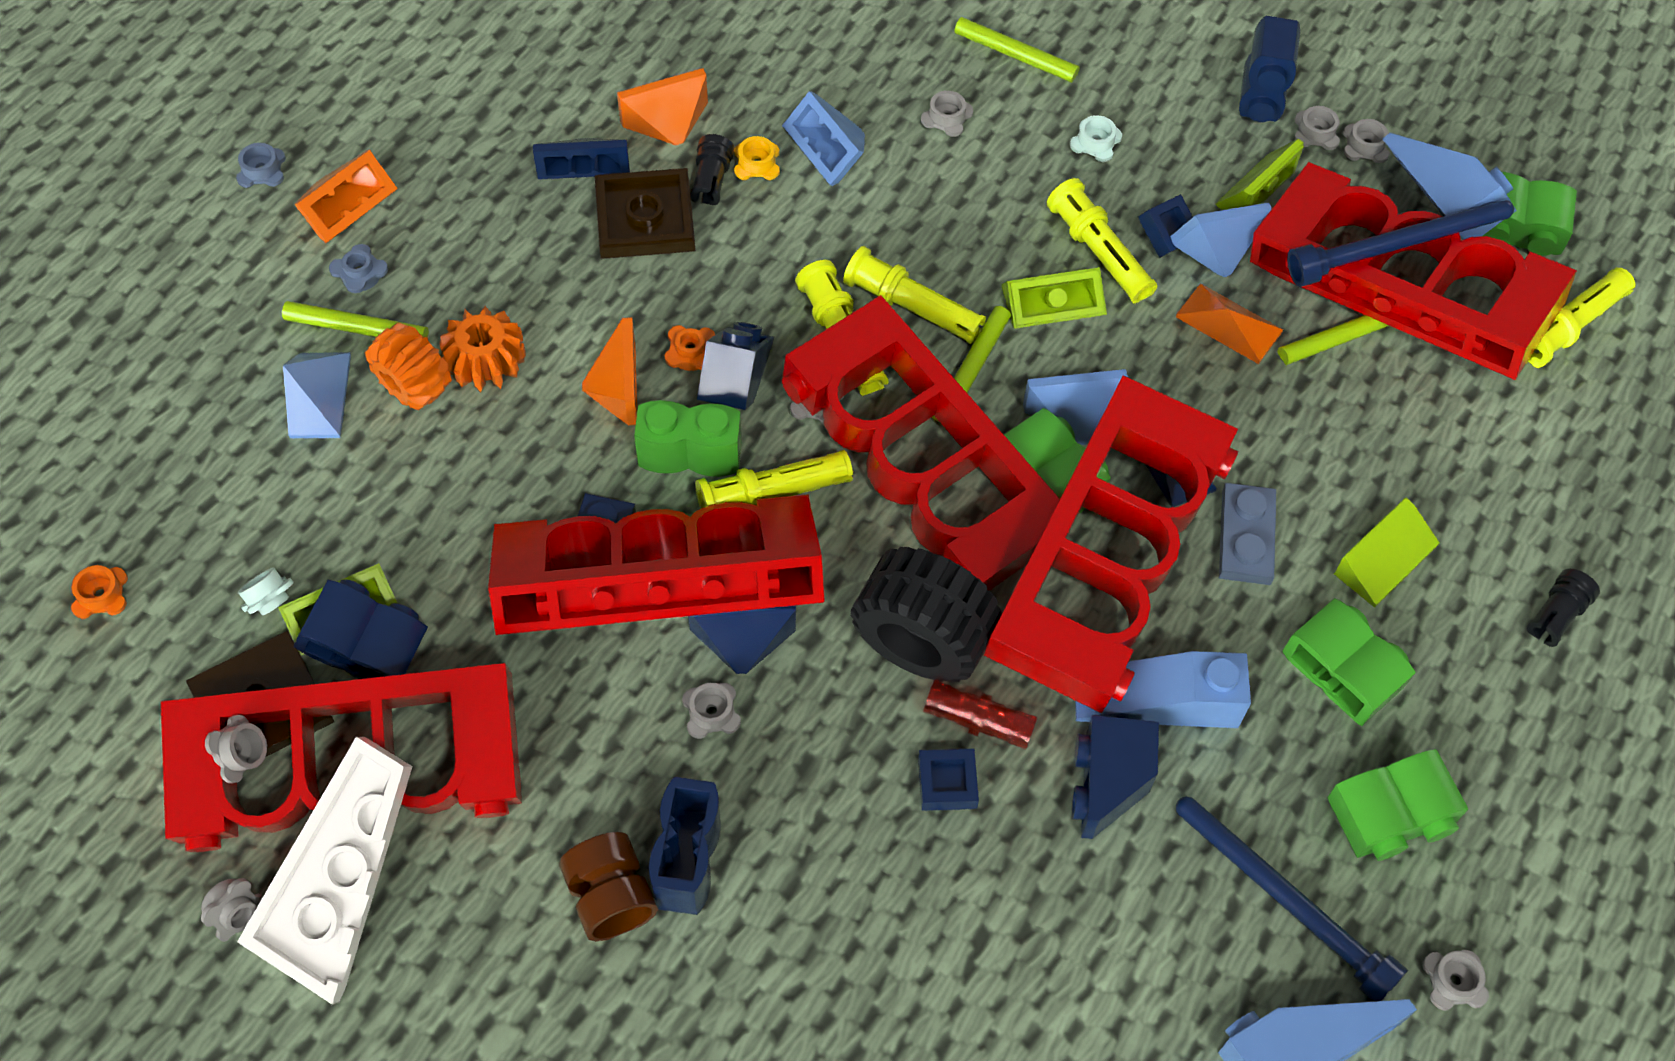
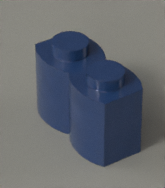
M1265 16L1257 24L1254 31L1252 52L1244 65L1239 104L1240 116L1250 117L1256 122H1276L1282 116L1286 104L1287 90L1292 85L1296 76L1300 41V24L1297 20Z
M328 579L303 625L294 647L319 662L346 671L357 679L402 675L406 673L428 626L419 621V615L409 607L397 603H392L389 606L377 603L369 597L370 592L365 587L354 581L341 580L336 582Z
M674 777L666 787L661 801L660 819L663 832L656 840L649 861L650 880L654 900L659 910L698 915L709 896L711 888L709 858L717 847L721 832L718 791L715 782Z

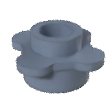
M253 143L243 148L238 156V162L241 167V172L236 176L238 184L245 188H249L254 184H267L272 187L279 185L284 179L283 173L280 171L281 164L286 159L284 152L266 143Z
M358 244L352 247L351 251L346 253L342 259L333 260L329 265V271L333 277H340L349 292L360 293L374 287L379 279L387 274L388 267L384 260H377L371 254V249L368 245Z

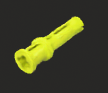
M1072 178L1055 188L1048 197L1047 207L1051 212L1059 213L1069 225L1071 237L1075 241L1085 242L1106 270L1110 272L1128 294L1133 304L1151 296L1158 287L1154 279H1151L1129 249L1125 247L1107 225L1108 213L1101 206H1095L1084 193L1085 185L1081 180Z
M861 246L855 252L845 270L843 283L848 287L857 285L876 296L881 295L890 306L896 303L966 340L969 344H972L982 328L978 326L985 324L986 316L979 315L909 278V273L905 267L900 264L893 267L872 256L871 250L865 246Z
M818 260L808 264L797 274L795 284L802 293L807 294L813 306L812 316L814 320L828 329L852 313L854 302L851 295L841 289L836 279L837 269L835 265L829 260ZM881 371L857 388L859 393L864 396L884 389V385L889 383V379L884 371Z
M1616 267L1563 306L1536 349L1540 352H1533L1528 362L1535 368L1543 367L1551 361L1553 353L1561 347L1567 348L1576 343L1582 328L1634 291L1632 289L1635 288L1636 284L1631 273L1623 268Z
M840 450L825 456L779 466L778 468L754 473L752 469L742 468L738 469L735 476L707 482L705 478L695 481V488L700 509L724 502H743L757 506V499L794 496L831 485L853 481V469L847 452Z

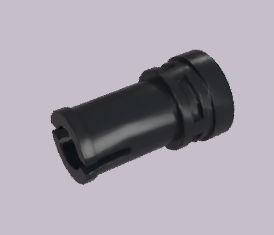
M708 134L699 139L696 165L698 167L693 188L690 192V197L694 202L698 201L700 192H703L702 204L717 205L720 202L724 174L729 170L735 150L733 143L724 136Z
M1564 569L1549 591V599L1536 617L1527 625L1528 633L1539 640L1547 631L1549 635L1545 639L1544 644L1549 647L1557 646L1576 616L1584 614L1589 605L1593 604L1599 596L1600 588L1593 578L1580 570Z

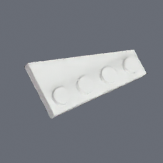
M356 737L237 941L331 1004L340 1001L346 988L413 767L366 737Z

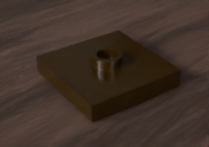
M688 168L595 175L601 259L696 251Z
M288 631L186 680L194 698L315 684L298 650L294 647V642ZM332 715L313 717L314 732L334 723ZM290 720L254 724L265 736L267 742L266 757L291 745Z

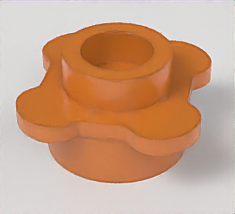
M681 325L672 327L668 331V339L671 341L670 350L664 355L665 362L673 368L679 367L687 371L702 370L706 341L715 336V332L707 327L700 330L686 329ZM688 345H693V346H694V348H686V347H687Z
M94 565L81 570L72 582V593L76 598L71 605L73 614L80 619H86L95 613L106 612L112 616L121 613L127 604L122 596L123 585L128 580L125 571L119 567L109 569L101 565ZM104 590L101 596H95L96 591Z

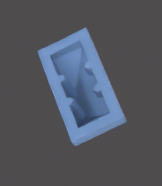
M809 91L782 125L830 186L839 183L864 153V132L859 126L814 92Z
M1270 203L1197 214L1170 237L1175 247L1216 274L1227 277L1233 273L1253 242L1255 230L1272 208Z
M350 352L299 353L283 365L289 438L341 437L351 360Z
M1126 369L1028 379L1023 401L1024 412L1032 416L1042 408H1045L1056 417L1064 418L1071 425L1075 433L1076 442L1080 445H1086L1090 441L1122 376L1128 377Z

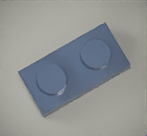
M1225 483L1222 490L1219 579L1265 585L1272 584L1275 568L1276 489Z

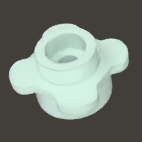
M1095 115L1082 120L1079 125V134L1071 139L1070 148L1075 153L1084 152L1090 154L1100 162L1111 160L1114 145L1121 142V131L1116 128L1110 119L1104 116Z
M274 567L260 573L238 591V594L245 601V604L241 607L244 612L247 611L249 614L259 611L261 615L268 614L289 598L285 591L294 582L291 578L281 577Z

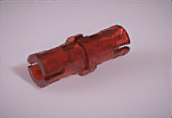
M936 679L933 681L923 712L926 714L944 718L969 728V734L978 737L980 732L1004 740L1024 750L1027 749L1038 718L1035 715L1017 711L991 700L992 695L982 692L981 696L954 688Z

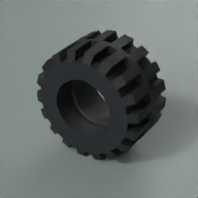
M899 547L898 550L893 548L887 550L881 556L853 604L851 617L853 618L852 623L855 629L861 634L860 636L891 663L924 678L955 683L960 682V680H967L974 672L1002 612L1001 608L997 605L998 601L994 594L987 590V586L964 567L927 550Z

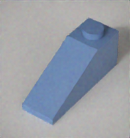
M1389 133L1382 138L1402 167L1443 217L1501 200L1510 201L1507 194L1513 190V187L1497 167L1488 171L1474 156ZM1502 221L1459 232L1460 238L1464 240L1469 237H1481Z
M1190 651L1129 661L1126 668L1134 671L1135 674L1121 702L1111 698L1101 714L1075 701L1076 721L1090 722L1092 715L1154 721L1159 722V725L1239 728L1251 705L1247 654Z
M1410 999L1277 1008L1261 1019L1255 1011H1252L1235 1021L1225 1030L1230 1038L1218 1053L1223 1061H1345L1401 1025L1417 1009Z

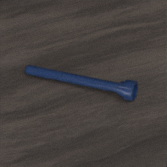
M1501 200L1326 250L1321 246L1314 247L1311 244L1293 248L1288 251L1287 255L1289 272L1292 280L1298 287L1321 281L1322 276L1329 273L1331 268L1508 219L1514 213V206L1508 200Z
M1185 796L1177 801L1176 811L1181 818L1357 971L1354 977L1362 983L1359 989L1373 1002L1382 1001L1388 992L1409 971L1390 954L1385 958L1377 950L1373 954L1370 953L1195 799Z

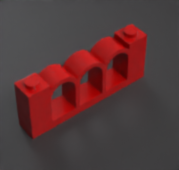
M1308 162L1255 230L1250 262L1285 281L1295 284L1291 278L1287 262V255L1290 249L1308 244L1314 247L1321 246L1324 250L1329 249L1320 244L1329 233L1342 226L1355 225L1366 228L1375 233V235H1380L1442 216L1427 211H1408L1398 215L1397 206L1389 196L1381 191L1365 186H1350V178ZM1455 233L1331 268L1327 275L1322 276L1320 282L1306 285L1302 288L1516 380L1565 305L1577 270L1533 252H1529L1524 260L1515 247L1500 239L1481 236L1461 240L1460 233ZM1413 250L1427 253L1439 263L1423 287L1386 273L1381 268L1394 254ZM1466 276L1487 278L1498 284L1503 291L1488 315L1445 298L1442 295L1455 280Z
M881 295L785 355L782 385L787 395L796 404L802 403L812 416L823 410L824 426L830 437L840 446L858 453L869 452L866 462L867 476L872 486L889 501L901 505H914L911 512L912 530L921 545L930 552L948 558L970 571L971 574L987 586L989 591L1027 565L1060 498ZM889 366L898 373L917 395L889 415L877 420H862L853 417L842 407L839 401L844 395ZM933 416L937 418L962 447L958 452L923 473H907L897 469L887 460L883 452L889 445ZM977 467L982 470L1008 500V503L985 519L969 527H953L944 524L934 516L929 507V501Z
M1123 375L989 639L984 656L1101 714L1111 698L1121 702L1135 674L1134 671L1126 668L1134 651L1131 647L1148 621L1151 608L1149 594L1159 588L1176 562L1181 544L1178 533L1185 530L1196 516L1215 476L1226 479L1239 452L1230 447L1238 428ZM1112 448L1178 481L1185 491L1187 503L1171 508L1154 505L1097 478ZM1084 507L1139 533L1149 540L1156 550L1158 564L1150 569L1135 570L1122 566L1066 538L1081 508ZM1054 567L1117 599L1127 612L1129 627L1119 633L1105 634L1094 631L1035 602L1051 568Z
M808 494L757 499V506L743 502H724L704 507L694 512L691 516L670 509H651L623 517L617 523L597 516H577L562 519L549 525L547 519L494 524L488 590L496 635L824 603L822 554Z
M506 663L161 701L165 839L180 844L185 843L186 852H204L221 849V839L238 837V824L255 832L274 833L290 828L305 817L309 809L314 810L321 798L316 775L313 717L371 711L373 742L395 755L392 708L451 702L455 748L454 772L448 783L434 794L419 797L409 796L404 793L401 806L414 813L434 814L447 810L459 802V805L465 810L474 809L475 818H492L508 815L509 805L522 803L512 673ZM242 715L251 724L290 720L293 768L292 788L285 802L271 813L261 816L248 815L240 805L237 782H225L220 775L221 767L216 764L212 755L206 751L205 739L207 734L212 731L222 730L227 726V721L231 716Z

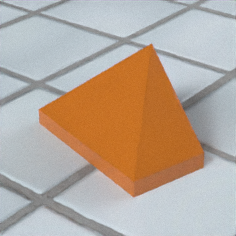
M704 68L617 92L620 122L623 128L673 145L684 143L708 104L707 77Z
M367 150L313 184L294 205L319 238L327 243L398 188L372 152Z
M1201 283L1176 314V318L1257 364L1262 361L1283 332V329Z
M632 317L621 319L582 382V391L628 426L636 425L638 411L636 343Z

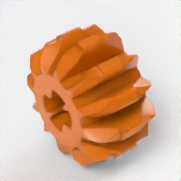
M484 306L478 315H472L465 309L463 321L448 320V333L440 336L442 359L448 363L450 374L455 376L461 388L473 380L474 386L481 393L487 380H492L501 389L503 383L502 374L517 378L518 364L525 362L526 351L522 343V330L518 327L517 323L510 322V317L507 316L505 311L492 316L491 311Z
M398 322L390 329L386 328L376 337L365 352L370 371L377 376L379 383L388 390L390 395H394L402 405L409 406L410 408L420 410L425 405L431 404L445 391V387L452 381L448 370V363L439 355V349L434 348L429 342L428 337L421 336L417 329L412 326Z

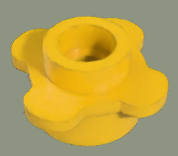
M753 136L736 145L734 155L738 158V165L734 168V174L737 178L748 180L751 177H764L767 180H773L778 177L780 167L776 164V157L779 156V147L775 143H772L765 137Z

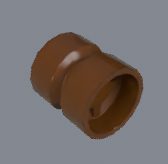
M609 832L594 836L569 849L561 857L559 866L569 892L572 896L580 898L576 905V910L589 940L596 942L609 940L643 926L656 915L658 907L646 878L634 874L640 868V863L628 834Z

